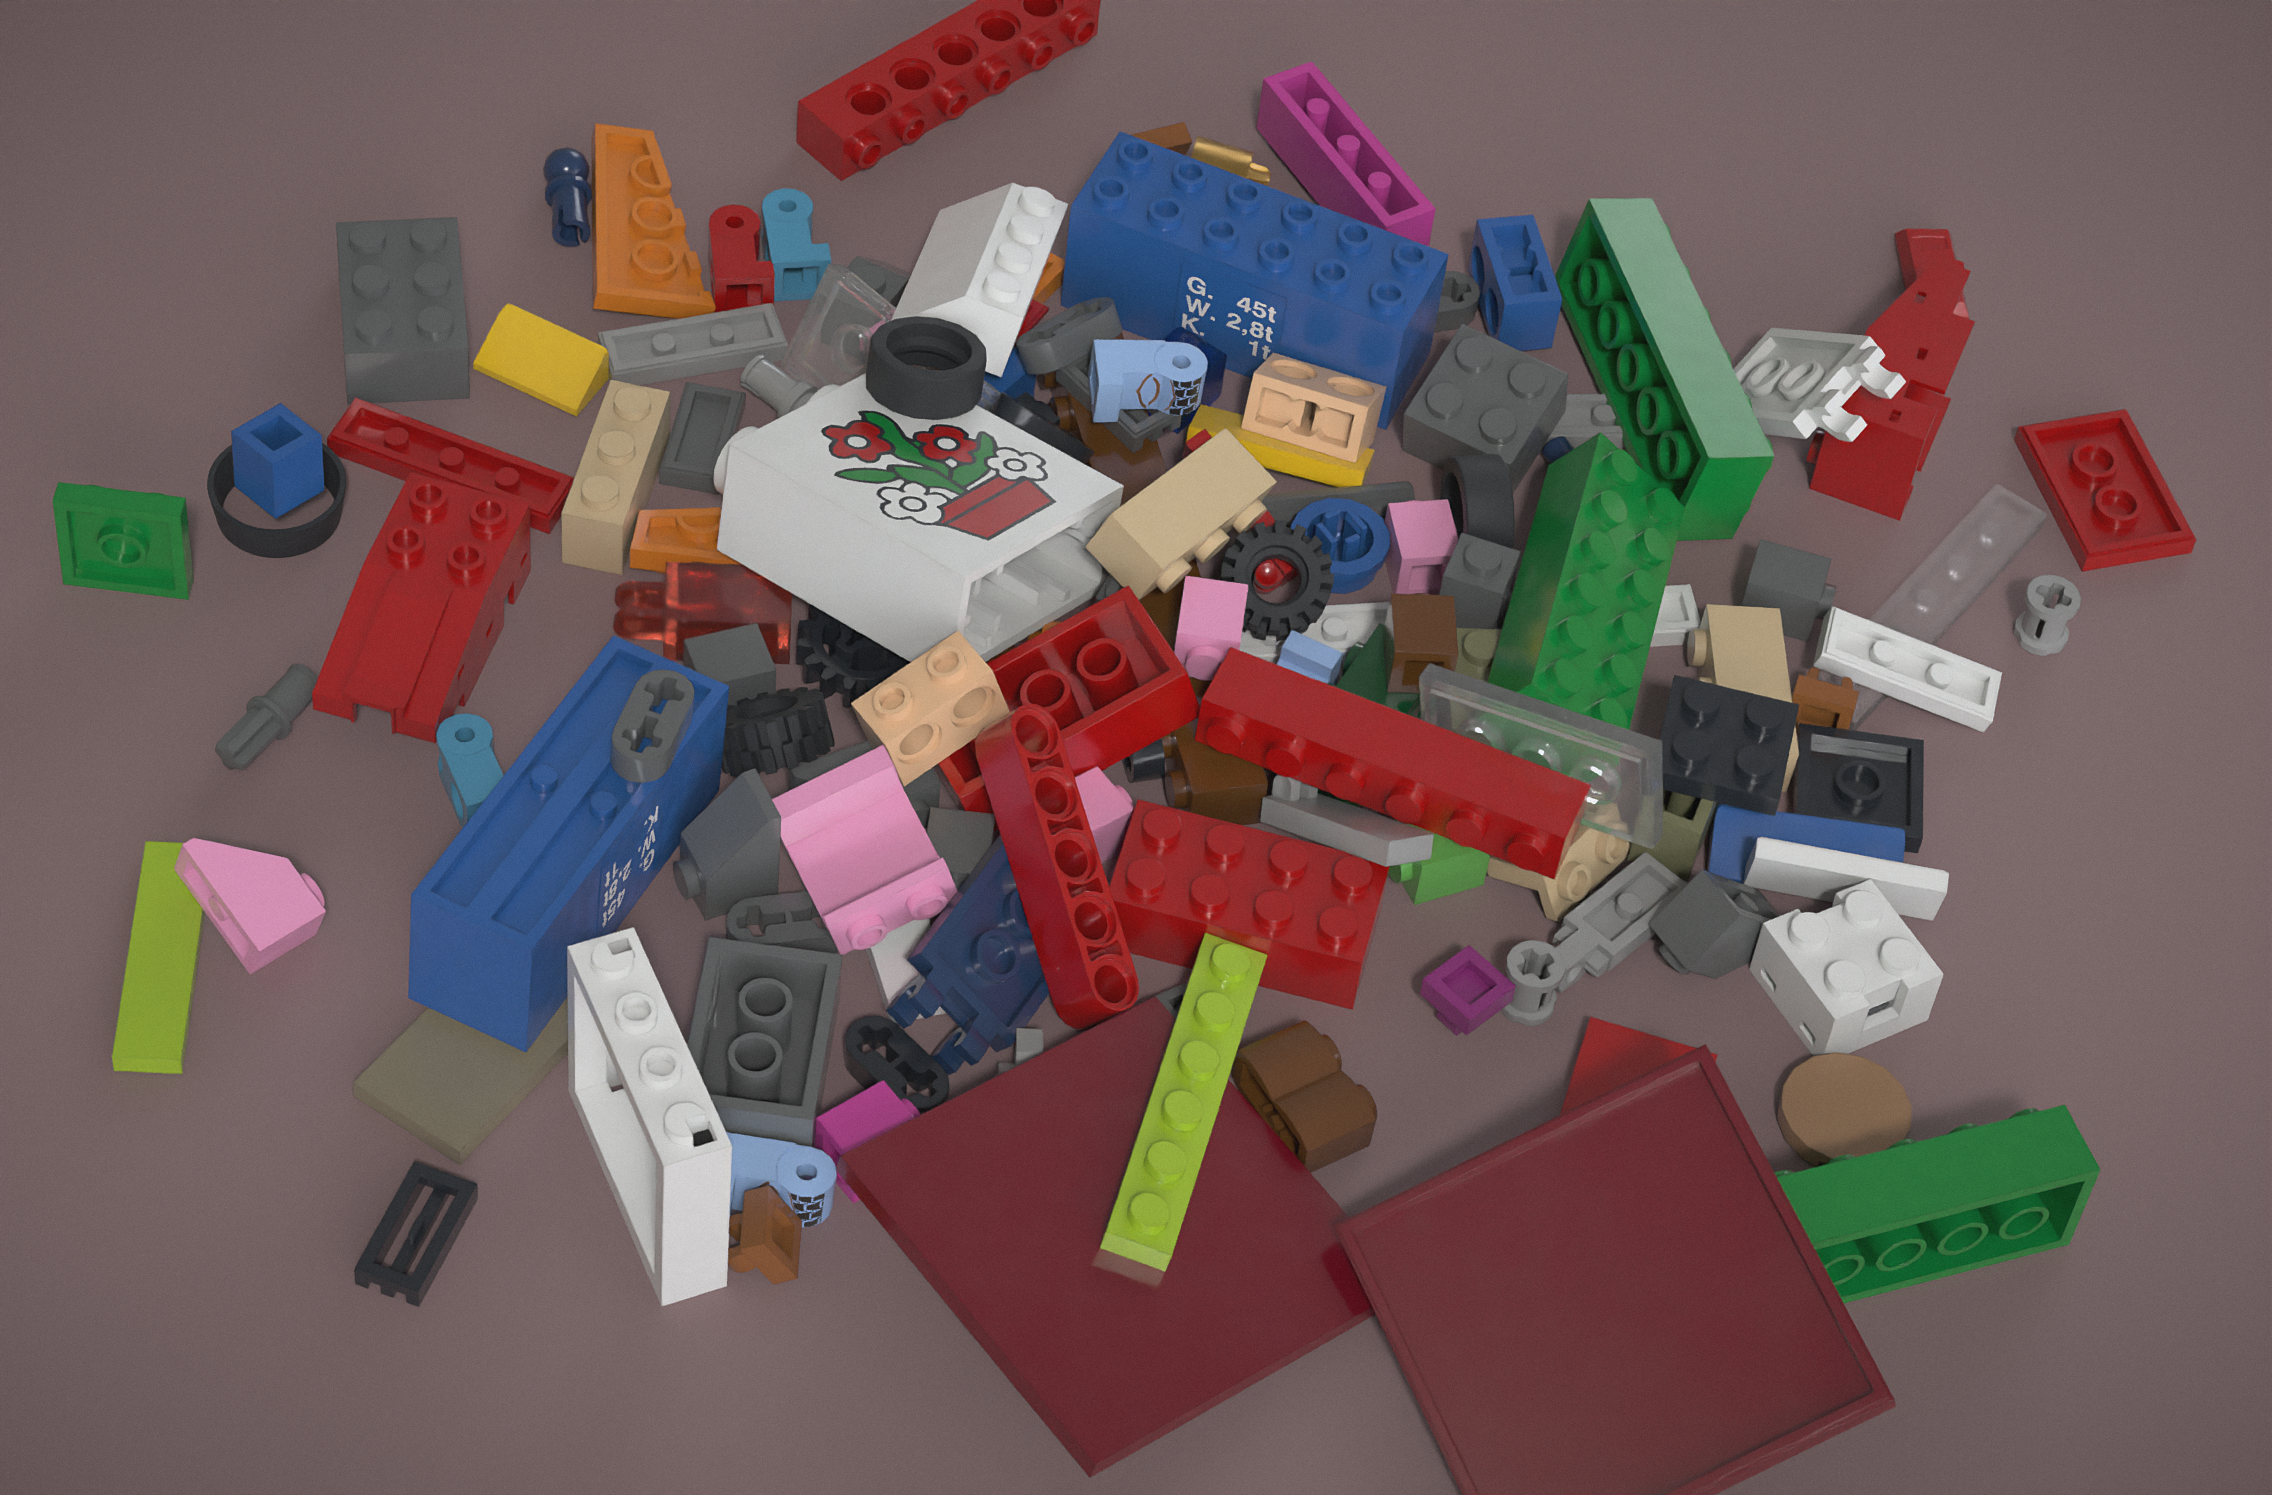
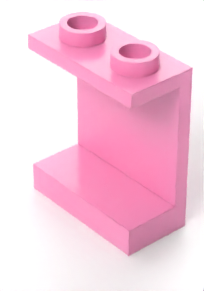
M884 745L772 799L781 815L780 838L839 954L844 955L854 949H868L881 942L887 933L913 920H925L937 915L957 893L949 868L944 859L939 858L902 787L895 766Z

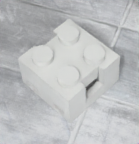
M1871 879L1836 893L1832 907L1816 914L1812 912L1801 913L1799 909H1796L1763 923L1749 968L1750 972L1813 1056L1836 1052L1849 1054L1927 1021L1944 975Z

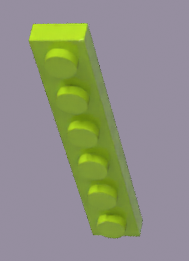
M1208 933L1204 934L1100 1245L1101 1249L1166 1271L1266 962V954Z

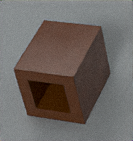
M1391 593L1383 633L1387 692L1450 695L1458 659L1454 596L1428 595L1424 593Z

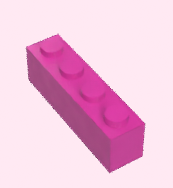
M1311 61L1263 78L1256 129L1316 202L1327 209L1429 246L1436 208L1317 66Z

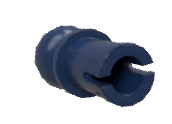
M570 147L555 149L547 156L543 167V175L548 183L545 187V200L552 207V237L557 243L567 247L580 245L578 226L580 238L584 242L590 237L587 204L592 198L591 186L587 181L590 173L589 164L584 154Z

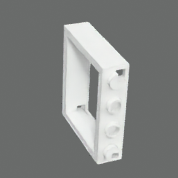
M633 927L567 946L568 1091L662 1307L726 1287L732 1144L636 931ZM620 1084L624 1087V1089L614 1092L610 1089V1087ZM709 1129L714 1142L694 1147L692 1134Z

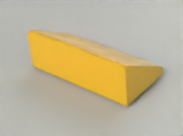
M507 303L499 312L473 362V369L577 417L608 381L609 353L605 347Z

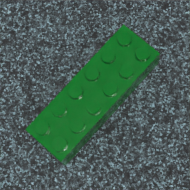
M1589 198L1555 274V279L1562 296L1561 305L1601 394H1605L1607 398L1606 405L1611 407L1616 417L1615 425L1620 426L1623 431L1622 440L1629 455L1659 485L1669 489L1685 507L1677 541L1733 539L1744 515L1751 507L1752 500L1766 472L1771 468L1774 458L1772 444L1765 437L1752 410L1751 400L1743 391L1731 365L1730 356L1723 348L1711 323L1709 311L1703 306L1691 281L1689 269L1683 264L1671 239L1669 227L1663 222L1653 199Z
M1601 432L1548 466L1478 713L1480 719L1531 762L1583 782L1588 781L1622 760L1685 507L1669 489L1659 485L1635 463L1634 459L1626 451L1619 449Z
M2064 1104L2041 1111L2036 1108H2028L2013 1114L2005 1120L1981 1126L1974 1123L1964 1124L1951 1130L1948 1134L1922 1141L1905 1139L1892 1144L1886 1150L1858 1157L1851 1154L1841 1155L1828 1161L1823 1166L1795 1173L1791 1170H1782L1775 1172V1175L1843 1303H1848L2069 1245L2101 1169Z

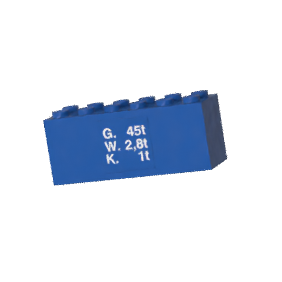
M1120 131L1071 204L1061 306L1070 308L1086 300L1109 297L1114 300L1123 330L1149 340H1165V342L1191 344L1205 354L1209 363L1251 379L1253 378V373L1272 353H1276L1386 386L1377 427L1386 430L1431 352L1449 254Z
M613 635L412 892L408 998L527 1052L568 997L567 946L615 933L679 846L681 832L707 808L720 789L729 686ZM662 669L676 671L684 675L692 683L695 694L691 724L670 768L662 777L651 782H632L620 777L613 770L610 762L613 729L635 684L643 675L651 671ZM663 699L658 706H653V712L661 714L669 700ZM644 737L636 752L642 753L647 746H652V739Z

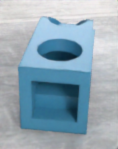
M783 188L774 190L767 194L762 202L763 229L761 234L764 261H772L774 266V302L826 299V292L830 288L831 255L828 243L812 244L813 203L811 198L804 192L796 189Z
M468 713L456 714L445 719L439 725L436 733L437 746L440 753L438 760L439 777L461 828L466 825L504 776L494 755L492 727L480 716Z

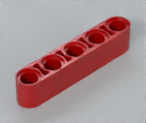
M1025 704L985 727L979 733L975 743L976 757L1053 1005L1059 1017L1068 1026L1076 1030H1087L1133 1006L1139 993L1138 977L1060 729L1054 717L1045 708L1037 704Z

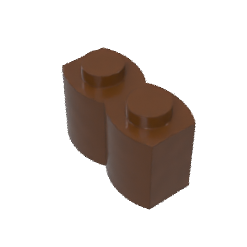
M1304 1020L1237 1050L1232 1078L1238 1091L1309 1172L1312 1173L1369 1147L1377 1120V1108L1367 1088L1361 1084L1356 1085L1341 1070L1342 1060L1334 1041L1326 1034L1320 1035L1308 1021Z

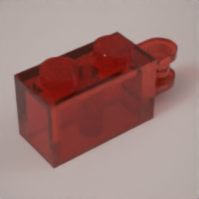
M666 562L665 582L627 581L618 585L615 589L614 601L616 606L620 608L613 618V629L616 634L627 639L663 640L664 658L671 661H683L684 639L757 623L773 663L790 665L792 593L742 564Z

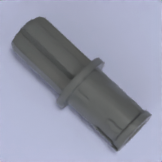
M292 664L287 669V672L263 696H255L248 701L246 705L247 713L216 744L215 752L222 759L223 765L230 770L235 768L244 770L275 738L281 740L289 735L291 732V722L312 702V692L318 679L313 671L304 665Z

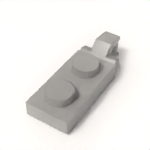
M1645 852L1564 917L1561 929L1554 935L1552 941L1565 961L1564 977L1555 990L1562 993L1579 981L1586 970L1597 978L1604 974L1606 970L1609 972L1655 934L1649 923L1687 883Z

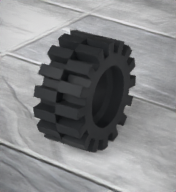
M1275 520L1273 526L1265 527L1264 522L1255 524L1252 531L1247 534L1243 531L1236 537L1234 544L1231 547L1229 546L1224 556L1218 577H1220V581L1248 585L1242 631L1245 633L1247 628L1255 631V638L1266 640L1267 635L1276 636V641L1286 640L1292 630L1300 634L1306 632L1309 625L1313 622L1316 623L1321 617L1331 596L1330 592L1334 583V574H1331L1330 571L1332 565L1329 553L1323 554L1321 550L1323 543L1316 535L1310 539L1305 535L1306 528L1296 524L1295 529L1285 527L1286 521ZM1267 559H1281L1290 563L1299 576V591L1292 599L1283 603H1270L1263 600L1257 595L1252 586L1251 576L1254 568Z
M798 687L790 692V688L779 689L776 694L769 695L768 692L757 694L758 698L752 700L744 698L737 701V706H727L722 770L725 774L730 773L731 776L738 777L743 772L756 769L758 774L765 771L766 775L777 773V770L783 767H787L790 770L799 767V762L810 763L818 759L817 755L827 754L831 751L830 747L835 745L824 696L819 689L813 688L808 690L807 687Z

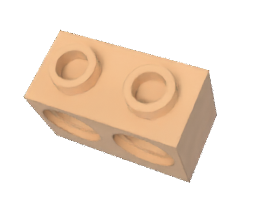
M1272 353L1253 373L1241 429L1356 463L1374 441L1386 386Z
M956 631L851 703L870 746L875 749L884 745L903 786H906L975 739L985 727L1010 713L993 670L959 631Z

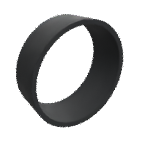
M322 443L324 485L334 499L332 505L323 514L300 526L286 529H263L244 524L230 516L223 509L227 495L235 486L232 445H230L213 462L207 479L208 495L222 534L237 548L260 557L287 558L302 555L316 549L333 535L341 519L346 489V473L339 457Z

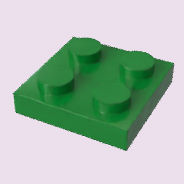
M58 482L52 502L63 585L189 600L194 577L186 497L169 496L156 492L145 493L105 488L98 485Z

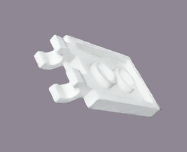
M1771 328L1733 369L1743 391L1751 400L1752 410L1763 433L1807 439L1819 426L1839 440L1853 442L1867 424L1861 416L1851 415L1841 407L1849 397L1862 385L1878 397L1891 399L1906 383L1900 373L1890 372L1879 364L1886 355L1870 336Z

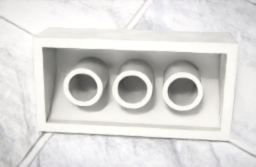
M1010 183L941 209L892 320L921 316L940 318L963 326L976 334L986 347L987 363L985 371L1002 377L1048 261L1068 203L1055 199L1052 194L1044 189L1023 187Z

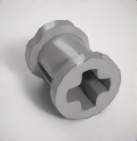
M2042 575L2034 578L2028 584L2024 598L2027 609L2017 617L2013 634L2018 639L2021 648L2032 654L2046 656L2059 653L2066 646L2069 636V629L2066 625L2068 620L2078 613L2081 596L2075 585L2067 579L2056 575ZM2058 594L2059 598L2055 608H2049L2053 595ZM2044 622L2045 625L2041 636L2036 637L2035 633L2039 623Z
M1529 940L1520 942L1511 949L1507 956L1506 973L1508 979L1516 985L1513 1001L1501 1009V1013L1512 1022L1532 1027L1541 1025L1552 1017L1557 1000L1554 989L1559 986L1564 977L1565 961L1561 953L1554 946L1543 941Z

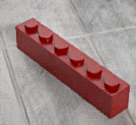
M1232 647L1229 649L1201 701L1195 741L1210 746L1221 753L1230 754L1272 770L1280 776L1298 780L1329 792L1340 799L1355 802L1391 816L1399 822L1417 826L1453 840L1461 846L1474 848L1510 862L1521 869L1533 871L1554 880L1581 825L1591 784Z

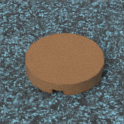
M1836 1052L1813 1056L1793 1069L1781 1090L1777 1121L1786 1142L1804 1160L1819 1167L1820 1162L1826 1164L1828 1161L1841 1155L1851 1154L1858 1157L1886 1150L1892 1144L1905 1140L1911 1129L1912 1106L1903 1085L1885 1067L1863 1056Z

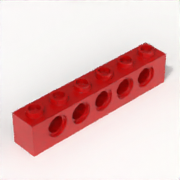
M977 0L800 99L797 110L796 143L836 178L843 181L862 169L874 166L881 158L900 147L916 142L923 134L947 120L961 116L968 108L987 97L1003 92L1010 84L1029 73L1043 69L1052 60L1076 46L1088 43L1097 35L1101 0Z

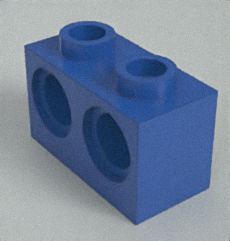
M1534 215L1477 219L1467 269L1470 277L1479 286L1480 297L1478 303L1489 336L1519 351L1552 348L1562 296Z

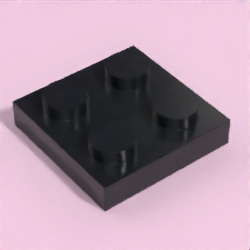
M1674 675L1649 786L1775 816L1781 797L1799 704Z
M1799 723L1796 732L1799 756L1794 768L1793 814L1901 828L1905 830L1904 852L1918 853L1923 840L1924 740Z

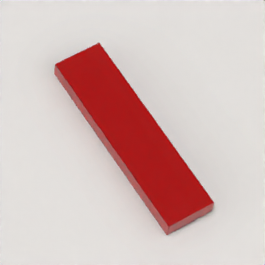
M356 397L327 437V446L338 457L406 481L409 473L413 472L530 504V527L547 534L551 533L561 518V513L574 481L572 476Z

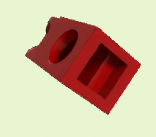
M732 204L722 206L716 209L709 219L708 262L712 298L716 306L714 313L773 303L774 306V266L772 261H759L761 221L755 211L743 205Z

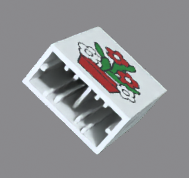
M865 373L842 386L836 384L826 385L818 390L807 404L761 428L754 426L745 427L731 437L722 449L714 469L715 488L719 493L723 494L717 550L910 662L956 631L963 635L986 662L1043 628L1046 624L1053 622L1097 595L1109 572L1085 547L1110 514L1120 507L1124 486L977 405L973 410L963 415L941 420L917 419L892 412L876 402L866 389Z

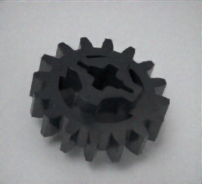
M813 605L809 606L808 620H800L798 623L796 664L803 665L804 682L808 684L820 681V692L823 693L824 699L832 696L835 692L843 694V707L850 708L852 706L851 703L856 698L861 697L911 663ZM824 643L829 646V653L826 652L823 646Z

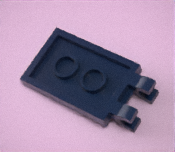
M1001 834L906 959L920 974L893 999L885 1010L903 1029L911 1026L919 1014L925 1019L932 1017L939 1007L956 1022L959 1027L943 1040L931 1056L942 1066L948 1075L956 1073L964 1061L970 1066L979 1063L989 1046L996 1053L1011 1047L1016 1040V1028L1026 1027L1050 993Z

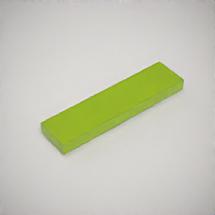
M145 841L112 1053L114 1071L183 1074L206 914L174 870L182 844L184 843Z

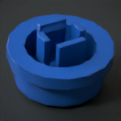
M1327 498L1312 502L1297 513L1290 526L1291 529H1295L1296 524L1306 528L1305 535L1312 539L1316 535L1323 543L1321 550L1324 555L1329 553L1332 561L1330 571L1331 574H1334V583L1330 593L1347 594L1363 589L1373 581L1389 554L1390 532L1382 517L1368 506L1350 499Z

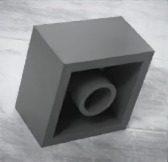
M1461 324L1404 412L1403 451L1442 470L1450 456L1500 455L1507 466L1514 494L1566 411L1568 373L1467 325Z

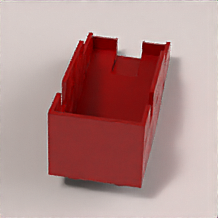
M1941 255L1867 328L1864 336H1870L1886 355L1879 364L1890 372L1900 373L1906 383L1891 399L1878 397L1862 385L1849 397L1841 407L1851 415L1861 416L1867 424L1853 442L1839 440L1826 430L1817 429L1806 458V462L1816 465L1809 489L1900 521L1914 488L1911 484L1915 471L1921 472L1951 402V398L1943 395H1945L1975 324L1973 320L1953 314L1971 272L1964 268V262Z
M410 472L363 563L313 689V710L346 718L354 723L357 719V704L391 713L392 734L400 733L437 743L436 733L439 725L453 715L458 703L459 706L465 707L504 627V599L507 593L508 604L514 605L531 571L530 504Z

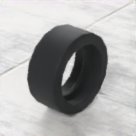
M921 316L894 319L879 326L870 338L866 369V389L874 400L892 412L911 418L941 420L958 417L973 410L981 399L987 363L986 347L976 334L950 321ZM910 365L931 366L940 369V371L919 369Z
M1497 454L1450 456L1443 468L1440 500L1448 499L1458 539L1461 533H1465L1513 549L1515 532L1514 499L1508 469L1502 457Z

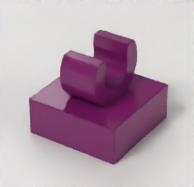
M1468 945L1423 978L1420 995L1438 1010L1436 1018L1457 1036L1463 1032L1467 1036L1513 1001L1516 985L1474 948Z

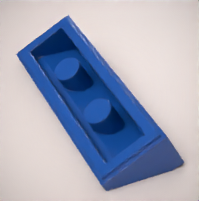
M1718 804L1715 807L1708 834L1707 871L1742 884L1744 883L1747 861L1757 838L1760 837L1903 863L1905 850V830L1901 828L1776 811V815L1772 816L1726 804Z

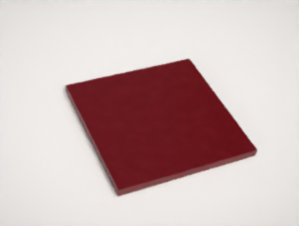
M1156 996L840 1156L836 1171L1089 1478L1376 1315L1333 1226L1350 1217L1229 1079L1166 1271L1100 1248L1175 1022V1018Z
M1706 1044L1333 1225L1462 1495H1715L1896 1407L1895 1399Z

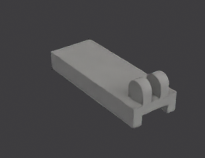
M1277 775L1273 781L1272 795L1263 797L1260 822L1386 867L1431 859L1433 833L1318 794V788L1290 777Z

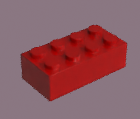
M1129 585L987 663L993 670L1010 712L1025 704H1037L1045 708L1054 717L1060 729L1074 777L1097 766L1101 771L1107 769L1198 718L1200 713V707L1188 672ZM976 737L933 768L959 810L994 814L976 757ZM996 818L994 824V831L999 829Z
M1137 799L1109 888L1130 954L1192 969L1204 934L1208 933L1267 955L1258 986L1353 1010L1381 912L1390 866L1386 867L1342 850Z

